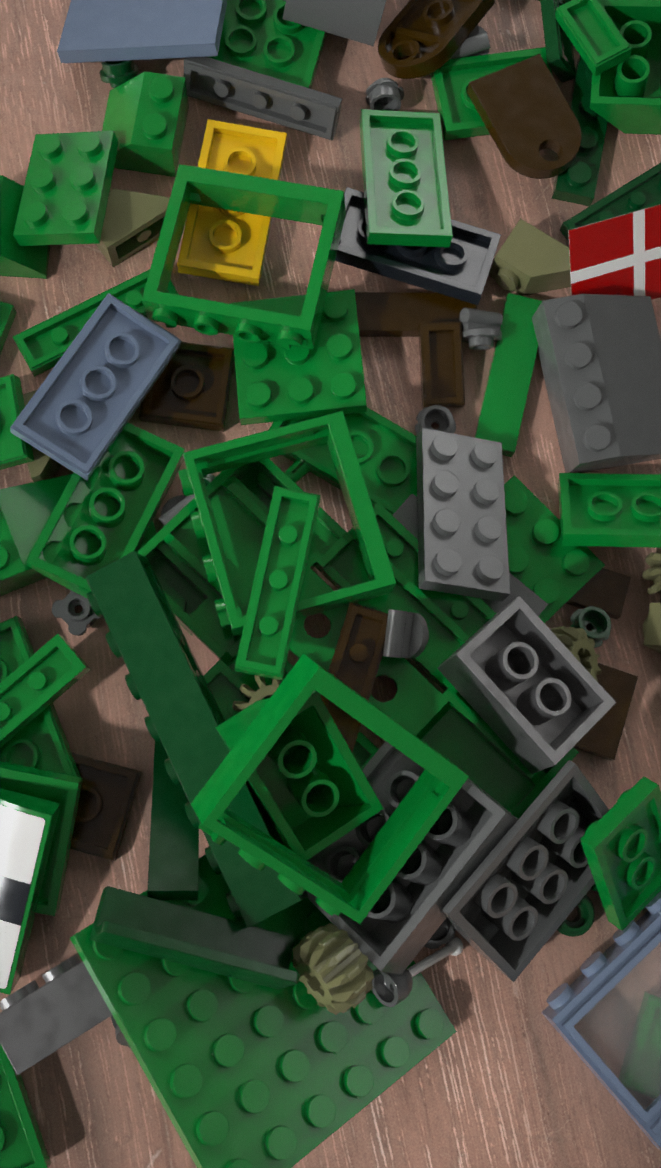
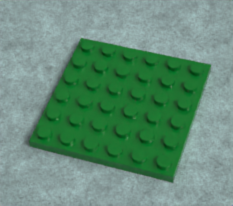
M278 831L285 847L290 849L285 840L283 839V837L281 836L280 832ZM206 854L199 858L198 900H161L245 924L244 919L237 920L233 915L226 898V893L230 889L223 874L217 875L213 871ZM147 890L140 895L147 897ZM306 897L252 926L295 937L294 948L300 943V939L311 930L314 931L320 926L333 923ZM94 923L70 937L197 1168H292L457 1032L421 972L412 977L413 987L408 997L394 1007L383 1005L376 998L373 990H370L366 994V998L355 1008L351 1007L345 1013L339 1012L335 1015L329 1012L326 1007L319 1006L312 994L307 993V988L301 981H298L296 985L278 990L89 940ZM292 950V955H291V961H290L289 970H292V971H296V972H297V970L293 967V963H292V959H293V950ZM368 959L367 965H368L373 971H375L376 969H378V968ZM414 960L410 963V965H409L406 969H408L409 967H411V966H413L414 964H416V963L414 962Z

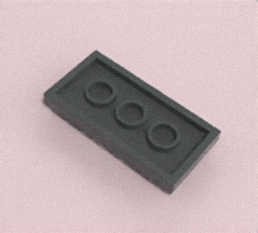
M422 428L416 437L419 589L504 601L510 595L502 443Z

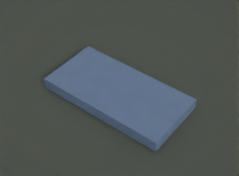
M71 0L57 49L61 63H85L218 56L227 0Z
M108 293L11 425L10 432L88 481L180 348L182 340Z

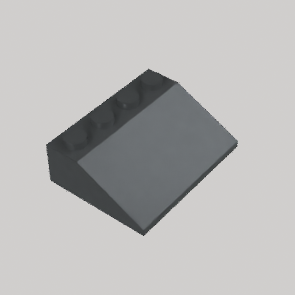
M579 294L543 300L534 313L532 322L538 342L539 358L565 473H585L661 459V339L651 297Z
M385 741L362 770L384 809L307 861L339 882H342L425 769ZM468 778L361 924L343 913H340L339 916L335 914L331 916L316 903L317 897L308 891L307 898L339 930L347 931L349 938L354 943H358L360 951L381 972L401 975L447 918L442 909L517 822L518 818Z
M570 760L567 761L442 909L455 929L470 945L513 982L595 884L580 838L585 835L587 828L594 821L600 820L609 809L578 766Z

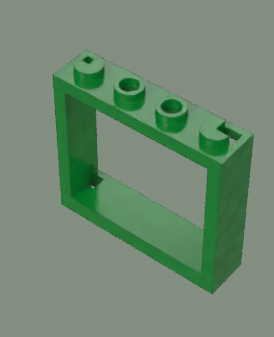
M179 164L141 300L149 319L165 323L167 328H175L179 325L194 328L205 335L224 333L235 335L238 339L249 343H257L263 340L277 343L279 346L289 350L291 346L314 350L346 216L344 191ZM190 204L322 225L301 316L166 293Z
M343 411L183 453L186 469L178 471L185 497L194 495L198 511L191 512L190 516L196 538L206 537L210 554L202 556L209 583L218 581L223 598L216 599L214 602L221 627L230 625L234 637L242 635L246 615L243 616L204 481L203 476L327 443L369 581L299 600L296 619L350 605V602L357 603L392 593L396 585Z
M303 653L191 803V806L200 820L198 828L210 835L215 843L222 846L226 841L231 842L240 848L238 851L239 855L254 868L263 871L266 866H269L279 873L278 879L294 893L302 895L307 890L317 897L316 903L331 916L333 914L339 916L340 913H343L361 924L469 776L445 756ZM314 690L425 769L342 882H339L226 809Z

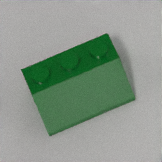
M599 0L631 46L632 51L629 59L595 77L592 74L590 109L625 134L661 135V0Z
M314 690L248 779V782L289 848L305 860L310 859L384 809L316 690ZM270 698L254 702L215 727L229 751H231Z

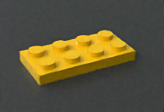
M208 119L198 167L280 180L287 144V133ZM190 204L177 262L178 273L259 286L272 217Z

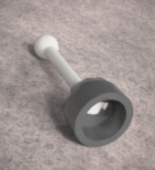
M454 937L448 944H445V947L409 967L401 975L381 972L379 969L373 971L374 979L372 980L374 995L383 1005L394 1007L405 1000L410 994L413 987L412 977L448 955L457 956L461 954L463 942L459 938Z

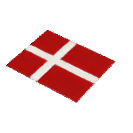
M661 204L568 230L571 296L579 294L650 296L651 300L661 297Z

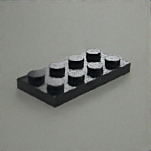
M346 187L344 192L346 216L335 261L479 305L501 234L451 219L453 237L450 247L367 244L364 192Z

